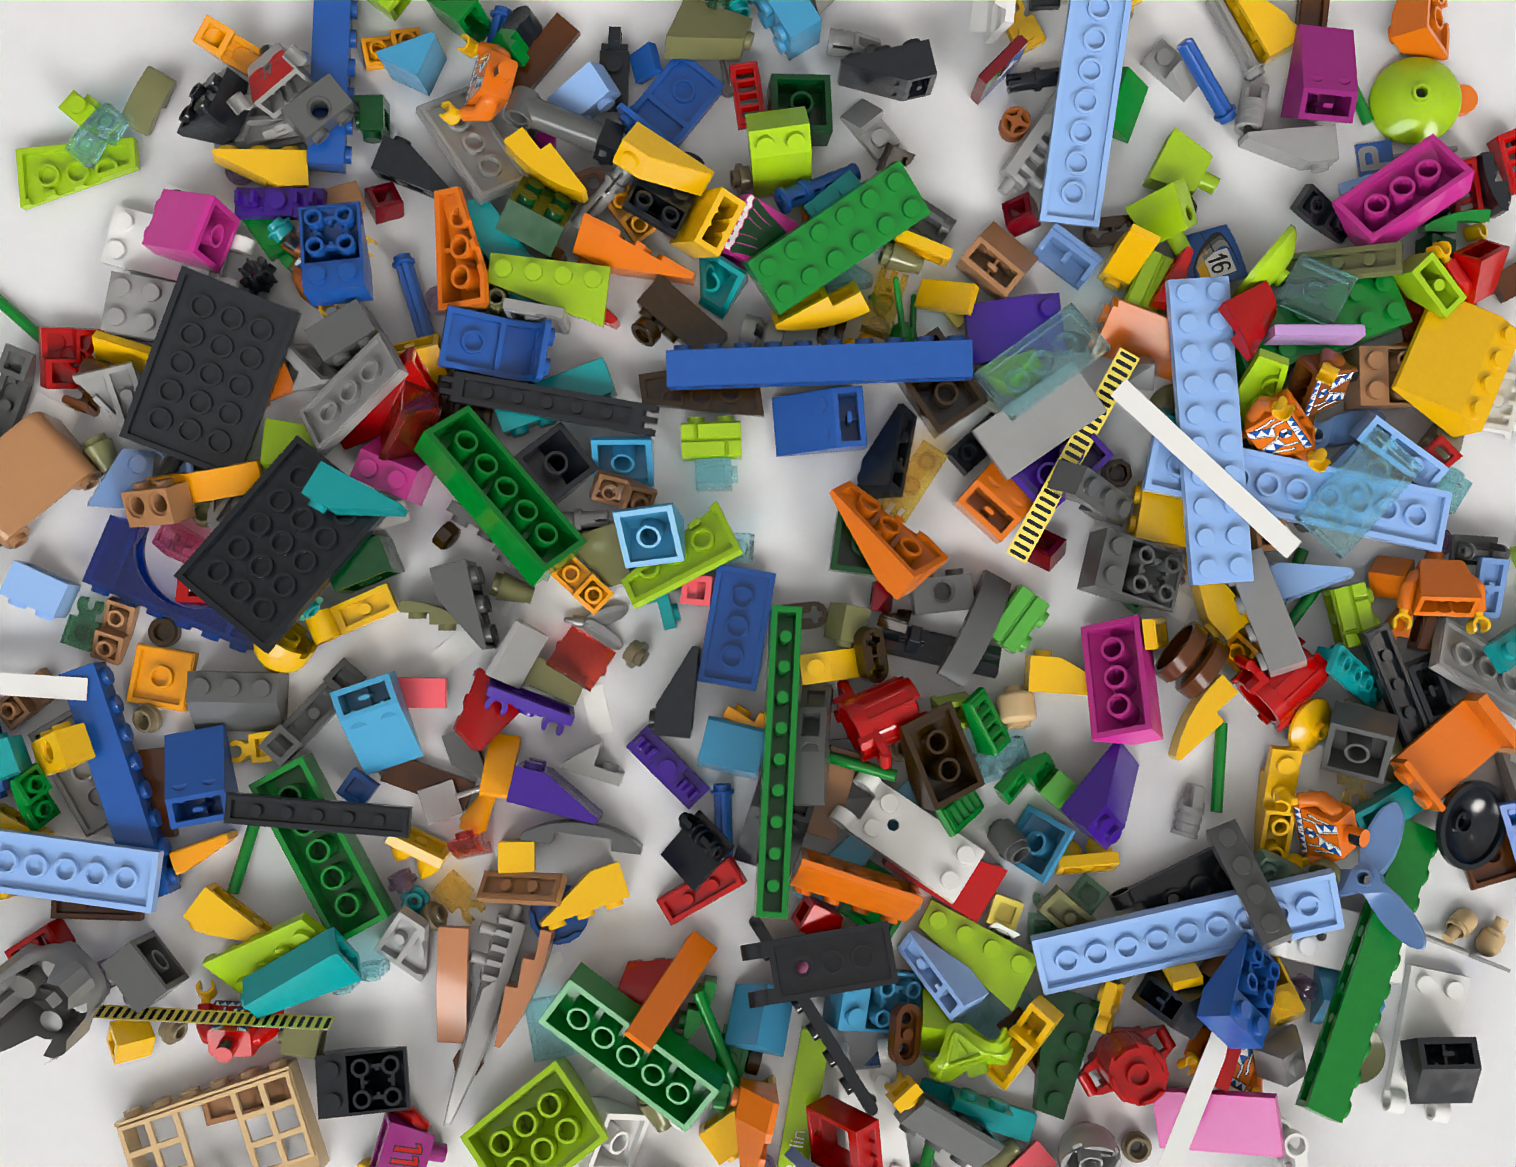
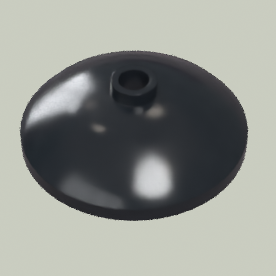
M1482 780L1464 782L1450 792L1443 801L1446 809L1443 812H1438L1435 836L1440 854L1453 867L1462 870L1480 868L1495 856L1503 843L1506 828L1498 803L1506 801L1500 790L1493 784Z

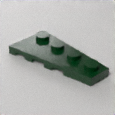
M1069 990L1048 995L1043 994V997L1061 1011L1064 1016L1038 1049V1065L1035 1067L1032 1108L1062 1120H1064L1100 1005L1099 1001Z

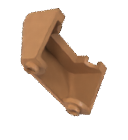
M34 412L27 415L0 437V544L8 549H16L24 545L28 541V534L30 533V529L27 526L70 490H90L99 483L98 478L103 475L83 452L85 449L59 419L43 412Z

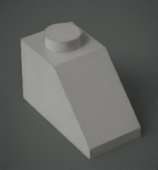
M1294 1024L1288 1025L1265 1040L1263 1049H1253L1256 1074L1260 1078L1289 1087L1306 1074L1303 1046L1297 1026Z

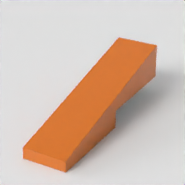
M693 930L684 940L660 980L645 999L624 1032V1035L649 1053L718 948Z

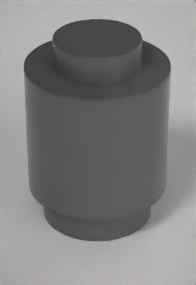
M998 819L989 826L987 838L1005 860L1016 864L1028 856L1030 853L1029 842L1010 819Z

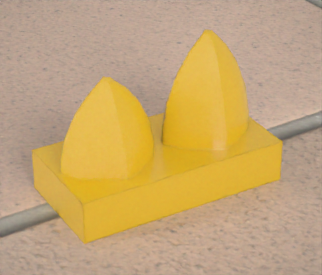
M412 825L409 838L387 837L385 844L391 847V853L396 862L404 861L411 856L417 859V870L421 880L434 875L442 867L454 846Z
M1089 837L1086 845V854H1083L1078 843L1071 839L1054 869L1055 876L1115 871L1120 864L1118 851L1112 850L1111 845L1105 850Z

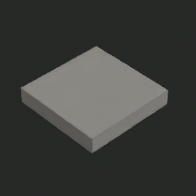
M504 298L502 308L508 319L527 322H541L549 319L552 320L551 328L555 329V333L569 334L571 323L564 308Z

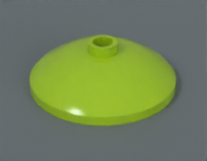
M1407 57L1390 64L1374 81L1368 98V108L1374 118L1372 122L1386 138L1403 145H1416L1432 133L1438 138L1441 137L1456 121L1462 104L1461 88L1455 75L1444 64L1427 57ZM1416 91H1423L1425 93V97H1418Z
M1291 224L1235 290L1231 298L1266 280L1270 286L1272 284H1275L1277 287L1280 286L1290 274L1286 267L1291 262L1295 253L1296 227Z

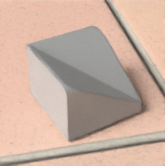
M1150 356L1138 357L1140 360L1128 381L1138 390L1153 391L1156 363Z

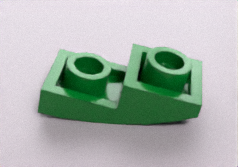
M33 763L10 780L15 802L30 831H38L61 813L48 792L53 787L38 763Z
M705 975L704 983H698L697 989L703 988L711 1006L716 990L717 977ZM688 1002L687 1011L681 1010L678 1029L683 1030V1038L685 1040H689L703 1022L696 1003Z

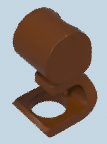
M88 356L82 361L78 373L111 366V364ZM81 386L78 389L83 394L80 399L68 395L62 397V402L69 408L93 417H97L100 413L99 405Z

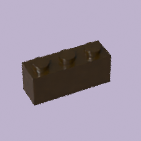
M661 274L637 300L638 307L641 309L638 313L642 317L649 318L663 328L661 330L662 335L673 344L678 341L681 345H692V349H704V344L717 343L723 345L728 339V333Z

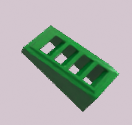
M978 687L962 703L977 753L996 756L1011 742V738L984 687Z
M973 791L935 811L947 834L953 837L984 809V804L977 792Z

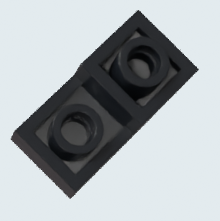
M1482 152L1476 156L1483 206L1484 209H1491L1490 219H1494L1509 211L1511 194L1508 191L1507 181H1495L1498 166L1494 162V152Z
M1306 184L1289 209L1327 238L1342 244L1347 234L1332 206V202L1314 184Z
M989 413L972 430H974L976 427H978L979 425L987 421L989 418L994 416V413ZM970 431L945 456L963 476H966L987 456V453Z

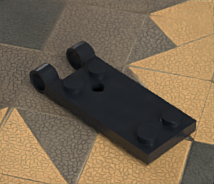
M1208 847L1140 882L1114 891L1109 895L1115 911L1128 909L1138 902H1141L1144 910L1168 905V897L1171 894H1176L1178 897L1177 902L1234 890L1228 876L1220 867L1211 847Z
M888 921L740 946L742 961L769 957L774 988L748 992L750 1008L899 983ZM805 961L808 964L806 973L802 974L797 971L796 965L798 962Z

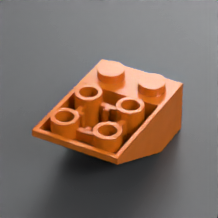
M991 461L952 505L994 543L998 544L1024 518L1031 509L1033 502L1011 478L1006 481Z

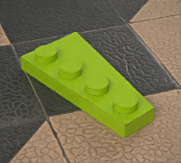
M134 137L15 149L20 207L24 210L141 170L138 141Z
M499 253L490 254L488 284L490 286L522 298H528L540 304L564 308L568 315L604 328L611 268L609 266Z
M1262 348L1256 353L1238 382L1242 431L1245 430V413L1257 397L1261 395L1272 397L1282 391L1289 368V358ZM1252 446V447H1250V448H1247V449L1259 451V450L1256 448V446Z
M717 501L708 507L710 510L698 519L696 517L687 525L689 528L684 531L685 561L637 567L621 580L635 609L744 554Z
M931 899L918 927L948 954L968 966L981 983L1013 1012L1035 969L1034 953Z
M303 912L274 925L272 930L263 934L259 932L250 936L246 942L239 945L237 943L232 944L217 955L212 953L206 956L202 965L241 994L243 992L242 979L327 929L309 914Z

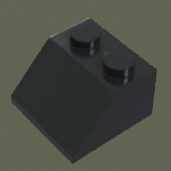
M559 422L514 456L555 505L572 494L599 469L562 422Z

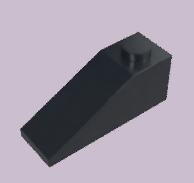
M383 136L371 166L372 171L377 177L389 182L393 181L394 184L433 199L434 191L449 188L411 146L412 143L400 136H395L394 139Z
M904 403L897 405L862 459L861 469L857 476V486L875 499L903 497L917 416Z

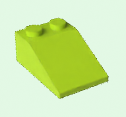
M805 106L745 114L754 197L774 196L775 189L779 187L785 189L793 186L799 179L812 180L810 123Z

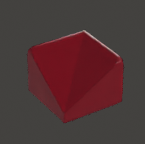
M393 181L364 188L365 203L376 225L404 217V202Z
M1029 192L1001 204L1005 225L1014 237H1018L1041 226V222L1038 221L1039 211L1037 203Z
M1045 529L1027 561L1050 572L1065 555L1067 539Z
M876 580L872 583L869 609L875 612L887 611L891 613L893 596Z

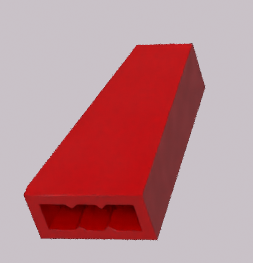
M413 346L407 348L399 355L409 375L340 442L344 450L442 409V395L436 393L437 385Z
M884 857L881 861L888 869L976 923L1008 872L1006 868L998 863L981 859L959 896L951 904Z

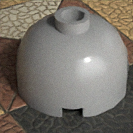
M1083 1121L1069 1128L1061 1137L1058 1148L1060 1167H1121L1122 1159L1119 1147L1112 1133L1105 1127Z

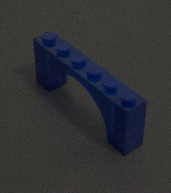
M114 515L109 516L82 582L92 585L91 591L103 596H109L110 593L119 596L118 602L134 608L137 607V604L147 608V614L156 618L164 619V616L170 617L175 620L173 624L180 628L191 630L194 627L202 631L201 636L209 640L218 642L219 639L228 641L230 642L228 647L242 653H246L247 650H254L253 642L210 606L200 609L188 608L166 597L153 582L146 565L145 543L150 528H130L128 519Z

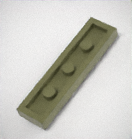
M1400 241L1294 253L1291 262L1286 267L1290 274L1279 287L1403 275V243Z
M1057 884L1036 905L1038 911L1059 929L1097 921L1095 917ZM1135 975L1118 980L1126 985Z

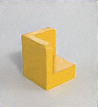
M521 838L502 839L499 841L498 873L533 872L536 869L535 847L538 845V842L521 840Z
M115 1020L109 1022L106 1042L114 1065L152 1054L155 1034L150 1021Z

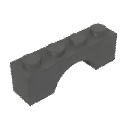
M1236 819L1206 830L1207 841L1240 900L1248 924L1261 950L1265 951L1292 940L1293 932Z

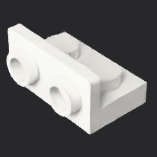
M1508 372L1504 376L1483 427L1485 431L1505 434L1506 439H1512L1514 431L1516 432V374Z

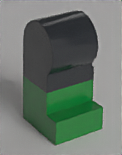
M520 6L510 13L491 43L504 47L511 55V59L515 60L519 67H524L530 58L527 55V51L531 47L533 40L541 34L543 26L528 6Z

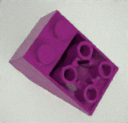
M1297 24L1281 118L1353 123L1358 97L1354 30Z

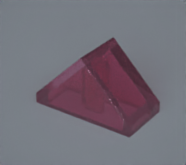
M176 523L161 525L151 543L166 556L185 563L206 538Z

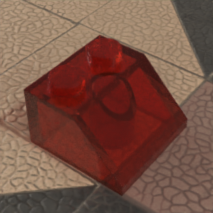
M404 380L381 429L378 459L386 461L416 455L413 449L423 432L429 428L431 422L437 423L441 415L442 406L439 405L438 392Z

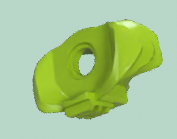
M955 1022L946 1029L939 1055L931 1057L924 1053L920 1057L924 1060V1066L928 1069V1076L937 1082L949 1083L967 1072L969 1078L988 1073V1065L1007 1064L1011 1059L1013 1047L1010 1046L1011 1036L1008 1034L1007 1027L1002 1028L996 1039H989L967 1022Z

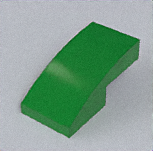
M1491 209L1468 210L1439 217L1419 226L1418 233H1456L1457 223L1482 224L1489 222Z
M1040 753L1017 765L993 788L999 798L1010 805L1028 783L1038 789L1056 766L1048 753Z

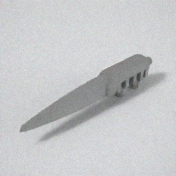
M1130 12L1129 22L1134 14L1133 12ZM1056 91L1000 169L999 174L1004 180L997 190L1002 195L1007 196L1013 187L1020 191L1028 183L1038 191L1043 187L1044 179L1036 174L1035 170L1042 164L1044 158L1047 160Z
M512 904L509 916L498 914L496 924L483 920L480 923L478 932L491 935L492 939L489 942L487 953L472 950L469 962L483 965L479 974L480 980L483 981L480 983L461 1048L447 1105L444 1127L451 1124L474 1079L501 1012L505 986L511 980L528 925L520 920L524 908L521 904Z

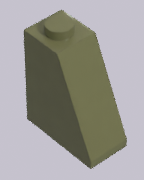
M683 0L666 35L664 57L668 59L740 61L744 50H750L755 33L751 32L753 19L701 0Z

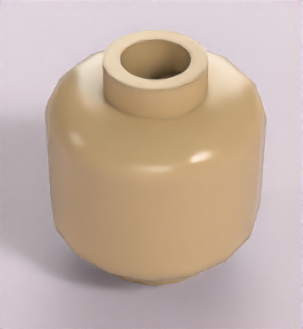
M1022 685L1004 687L1005 692L999 694L995 702L997 712L1001 721L1007 726V730L1031 727V722L1037 718L1034 694L1031 691L1023 690Z

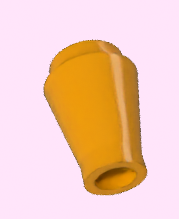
M478 794L477 798L459 819L461 823L458 828L480 838L482 833L487 831L496 798Z

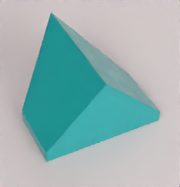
M723 256L699 258L700 300L698 304L723 319L747 284L748 272Z

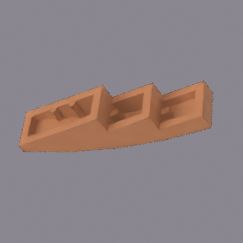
M440 925L438 927L436 974L437 1042L463 1043L470 1020L472 982H470L471 962H469L471 955L469 954L471 926Z
M545 926L540 930L536 953L528 952L522 959L519 981L511 979L505 986L494 1047L500 1048L525 1014L540 985L551 955L557 929L549 930L548 926Z

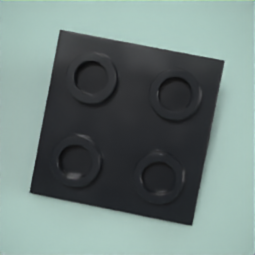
M698 810L695 815L684 812L679 816V826L682 830L660 854L694 892L701 887L735 847L701 810Z

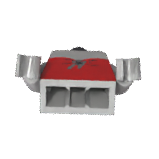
M275 43L274 45L267 44L260 48V57L249 65L247 69L249 78L247 94L243 95L239 91L226 101L236 115H239L244 110L259 107L273 119H276L282 114L281 109L315 84L314 79L305 69V67L311 64V56L308 52L300 50L295 44H292L287 49L280 43Z

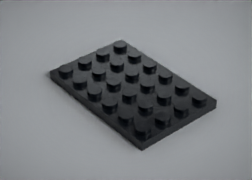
M182 266L119 436L203 469L246 462L302 313Z
M298 435L174 574L175 578L267 654L272 651L387 517L336 515L329 510H326L325 514L307 505L310 500L301 492L320 461L339 471L341 470Z

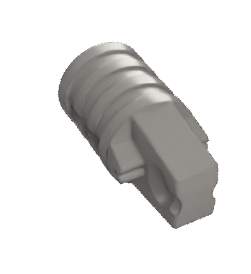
M830 28L826 55L844 58L853 52L870 53L881 46V40L856 31L851 32L849 30L844 31L843 29Z
M1193 783L1186 784L1183 796H1180L1177 803V811H1175L1173 826L1170 830L1171 833L1197 840L1202 815H1204L1205 811L1204 796L1206 788L1204 786Z

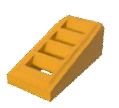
M231 830L171 851L169 857L175 874L179 875L191 870L226 846L238 836L237 831Z

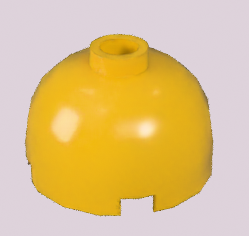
M297 622L269 654L253 643L254 653L260 663H262L266 670L274 673H292L302 669L312 658L317 646H315L313 640L311 641L304 635L308 633V630Z

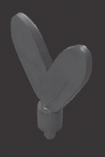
M612 605L600 609L595 615L592 613L586 617L573 615V618L564 617L563 620L566 623H572V627H584L592 637L604 646L620 650L623 645L619 636L604 625L622 619L627 614L628 608L624 605Z

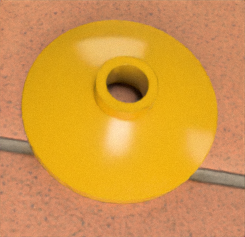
M1319 697L1311 698L1297 710L1288 731L1290 747H1299L1303 754L1314 750L1327 736L1331 720V708L1326 700Z

